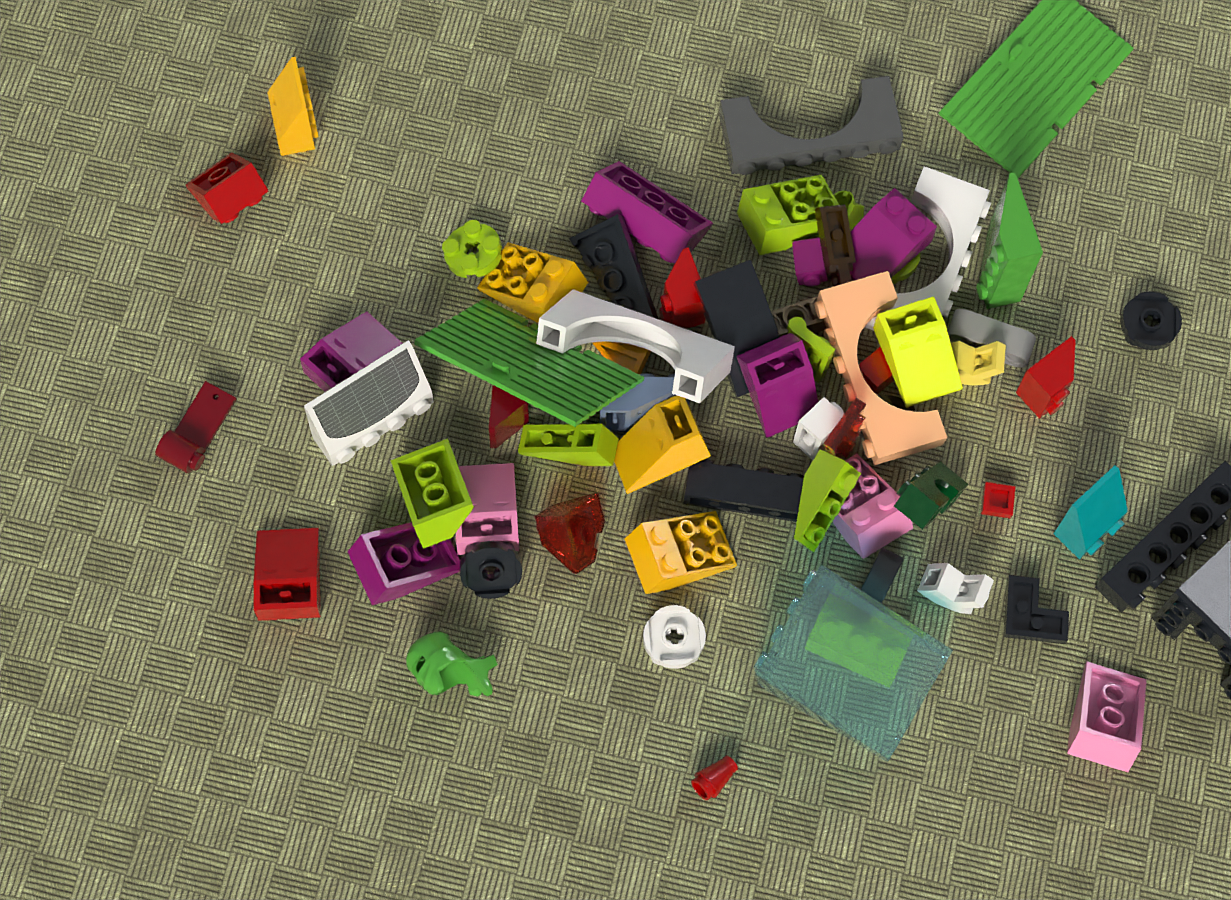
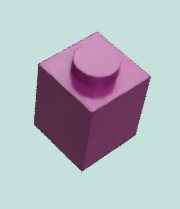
M813 238L793 241L795 274L799 285L817 286L821 282L828 281L820 239Z

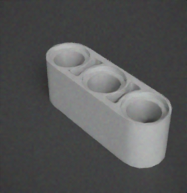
M956 309L954 311L948 328L950 343L961 341L974 348L996 341L1005 344V364L1019 368L1028 365L1036 342L1035 335L1027 330L966 309Z

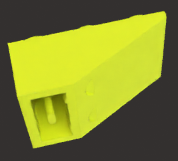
M934 296L877 314L873 329L906 408L963 389L946 324Z

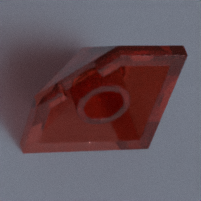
M598 493L553 504L534 516L541 545L573 574L580 573L595 562L598 552L594 548L597 533L603 532L605 524Z

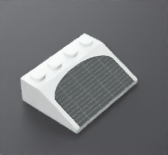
M408 340L304 405L314 441L331 465L334 466L337 463L342 464L349 461L355 455V452L362 447L374 445L379 441L380 436L389 430H398L414 414L421 415L426 412L433 403V394L413 346Z

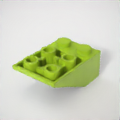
M821 174L743 189L737 215L759 255L787 250L792 247L793 241L806 240L817 234L818 227L814 209L839 205Z

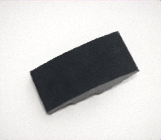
M751 259L693 283L704 307V316L714 339L735 346L731 371L727 377L736 398L749 393L736 356L780 338Z

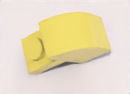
M961 341L951 343L962 384H989L992 376L1004 373L1005 344L996 341L974 348Z

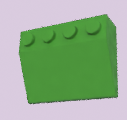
M1015 172L1009 173L988 225L979 282L976 285L978 297L980 300H984L987 309L1020 302L1043 254Z

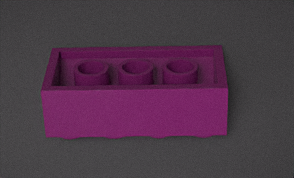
M620 161L597 171L581 200L596 215L604 216L607 219L617 214L622 215L628 232L636 237V241L645 247H651L660 253L659 255L663 260L669 263H676L684 248L689 247L690 252H692L713 225V222Z

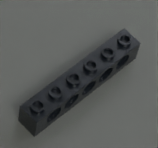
M1224 461L1097 583L1095 588L1121 613L1129 606L1134 610L1146 598L1143 592L1149 586L1155 590L1167 578L1164 572L1170 566L1176 570L1188 558L1184 553L1190 547L1195 550L1198 549L1208 539L1205 533L1211 527L1217 530L1229 518L1226 513L1231 509V465ZM1211 495L1218 496L1223 504L1215 503ZM1190 514L1199 516L1202 524L1195 523L1191 519ZM1170 534L1178 535L1182 543H1175L1170 538ZM1154 553L1158 555L1162 563L1153 562L1149 554ZM1128 573L1138 575L1141 583L1132 582Z

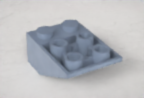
M648 373L639 374L644 377V381L633 389H629L627 393H623L621 397L616 398L615 401L609 403L606 407H603L599 411V424H603L611 432H628L654 405L676 396L672 394L675 374H671L668 377H655L653 374Z

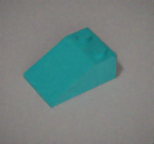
M1116 465L1071 505L1053 533L1079 560L1086 553L1091 556L1103 546L1104 542L1101 539L1109 533L1111 536H1114L1125 525L1122 519L1128 512L1120 469Z

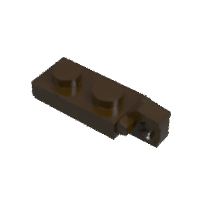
M846 205L818 207L814 210L826 273L830 274L833 287L851 282L850 271H853V263L856 260Z

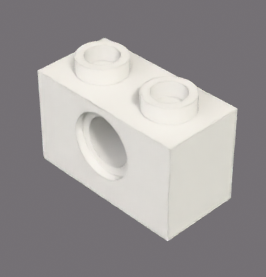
M823 397L799 420L793 443L812 460H814L820 449L827 451L840 438L846 420L842 408L835 402L830 403Z

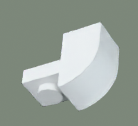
M949 563L928 564L917 591L940 606L955 612L971 614L973 608L984 607L985 602L989 598V592L994 580L986 574L964 575Z

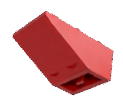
M319 528L257 531L253 586L254 612L258 621L321 617Z

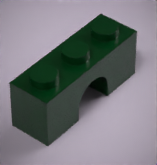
M940 461L932 468L927 465L921 473L918 472L910 481L907 480L896 493L900 498L894 504V507L923 530L933 522L939 513L943 514L952 507L969 484Z

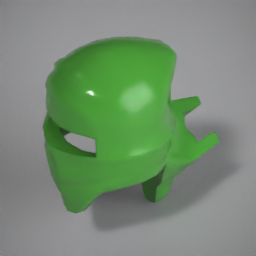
M441 631L432 632L415 640L406 656L408 670L416 677L417 683L431 695H439L458 684H467L470 695L477 697L482 693L490 696L493 692L492 685L488 679V671L498 665L495 656L469 657L451 642L450 636L447 633Z

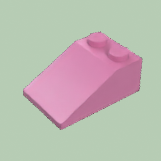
M1086 662L1070 726L1067 754L1128 772L1138 756L1142 745L1146 679Z

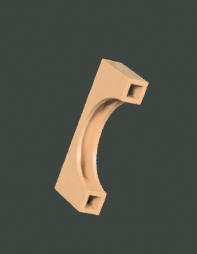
M888 271L820 290L817 302H814L816 314L819 319L824 320L826 329H824L825 339L836 349V357L833 358L834 366L837 373L842 374L846 384L843 385L844 395L848 402L852 401L855 409L853 420L857 430L862 429L865 438L862 441L865 455L867 458H872L874 466L942 446L947 439L938 410L913 412L892 406L871 390L860 371L857 358V345L860 333L877 314L894 308L898 299Z

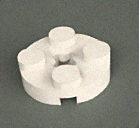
M678 605L665 606L657 610L647 621L643 633L644 647L653 663L671 669L683 668L697 661L706 640L705 627L700 618H697L686 607ZM671 630H677L678 635H683V639L679 640L678 644H672L671 641L666 640L665 636H669Z

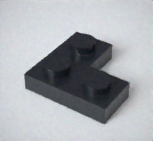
M1009 575L1006 584L1004 637L1066 644L1068 641L1069 611L1038 608L1040 578Z

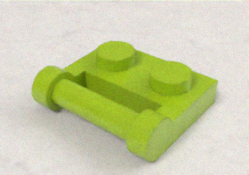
M793 317L787 326L788 334L792 333L803 341L812 367L814 381L819 383L826 375L836 349L831 346L827 339L817 336L807 329L804 319Z

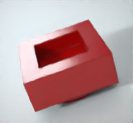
M985 482L981 514L1011 519L1013 516L1016 486Z

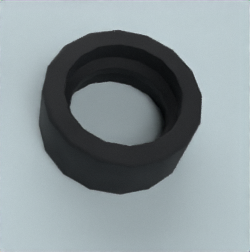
M881 548L857 596V600L879 610L904 558L885 548Z

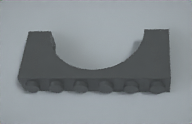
M889 76L861 80L858 90L859 108L855 116L839 131L817 139L793 138L773 130L756 114L749 96L720 100L719 118L731 174L749 175L758 170L768 169L770 171H777L786 166L796 165L804 167L813 162L825 161L831 163L838 161L840 158L853 157L858 159L866 157L868 154H891L896 150H900L904 135Z

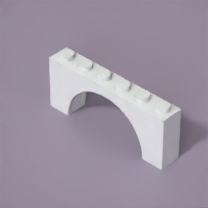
M925 166L923 167L911 203L932 216L943 230L949 249L948 266L941 276L930 285L913 292L896 293L898 299L894 308L886 311L934 296L942 316L948 317L954 302L948 298L951 291L957 293L963 276L958 275L961 266L967 268L972 251L967 249L970 242H977L982 229L977 223L979 217L986 218L991 202L986 201L990 190ZM874 317L865 326V328L874 331L873 327L875 324L876 317Z
M574 289L539 318L536 342L537 345L562 354L573 347L592 342H619L647 349L664 358L674 368L675 377L672 394L697 403H701L730 373L735 347Z

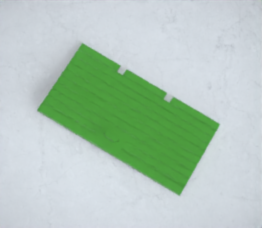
M1042 0L938 114L953 127H956L959 132L963 133L965 137L970 139L983 152H986L989 157L993 158L1006 171L1010 173L1015 172L1018 179L1058 135L1057 131L1051 126L1055 123L1059 128L1063 129L1097 91L1090 83L1094 80L1099 85H1102L1134 48L1113 30H1110L1097 17H1094L1091 12L1087 11L1076 0Z
M482 299L479 303L465 309V311L455 315L452 319L433 328L430 332H426L424 336L421 335L416 338L414 345L574 427L609 405V403L615 401L616 398L621 397L623 393H627L629 389H633L644 381L643 376L595 352L586 350L583 354L579 353L582 350L580 345L567 350L563 354L537 345L538 324L534 323L527 327L526 325L529 320L487 299Z

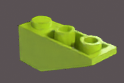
M821 449L818 451L804 475L794 535L796 541L812 552L816 550L834 518L840 512L849 493L855 487L861 475L859 471L848 462Z

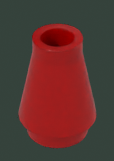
M725 755L721 760L695 773V778L691 781V785L702 799L716 798L732 775L738 770V766L731 757Z

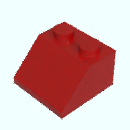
M234 153L229 154L185 184L210 217L220 224L235 220L241 210L247 206L251 207L258 204L263 199V195L269 192L253 164Z
M689 247L682 250L664 284V293L660 296L662 307L659 308L662 321L684 329L704 324L706 320L704 307L693 284L701 278Z
M1072 336L1030 367L1016 391V394L1039 419L1046 413L1050 415L1056 413L1064 405L1063 400L1070 394L1068 389L1074 380L1076 340Z

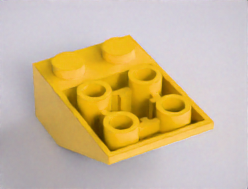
M291 57L267 92L281 156L315 150L313 139L319 138L304 67L298 68L296 57Z
M508 242L501 252L502 257L498 266L485 275L477 288L484 294L539 323V318L574 289L583 292L588 281L573 261Z
M676 395L654 405L618 441L614 462L625 491L629 494L702 461L711 455L686 399Z
M716 511L644 522L624 538L645 594L671 590L737 566Z

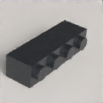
M704 459L689 466L683 504L797 522L804 476L798 473L775 474L774 471L766 468L749 470L744 469L742 465L734 463L727 464L726 466L717 465L711 460Z

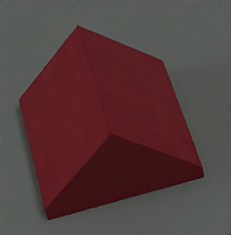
M493 385L489 417L490 448H497L523 428V425L529 423L527 402Z

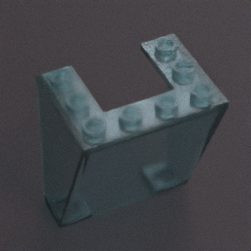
M820 565L817 572L811 569L802 585L804 586V592L801 599L795 597L786 612L791 616L785 626L779 624L770 639V641L774 642L768 654L763 651L755 663L754 672H756L757 684L889 762L953 650L833 571Z

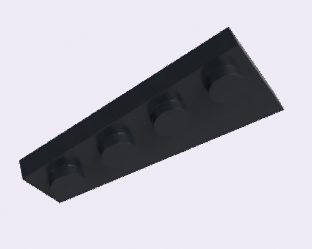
M617 214L569 238L573 246L577 247L583 256V262L587 268L592 270L598 280L599 287L602 291L606 292L611 303L659 319L622 215Z

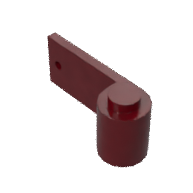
M205 381L176 430L167 431L160 439L155 455L185 473L189 474L193 470L197 471L204 462L205 451L237 398Z

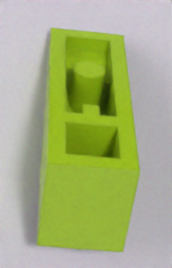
M570 424L523 425L518 453L520 455L582 466H613L619 438L603 424H579L576 427Z

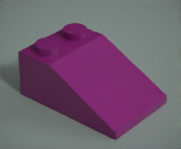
M895 188L876 203L851 230L856 260L853 263V271H850L853 281L886 271L889 272L890 278H892L933 240L937 226Z
M412 522L361 534L347 551L372 605L398 599L460 572V560L450 539L423 549Z

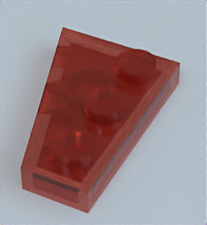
M858 398L853 401L823 443L826 452L838 458H841L842 455L847 458L856 445L855 441L861 432L860 428L866 420V417L863 416L866 403Z

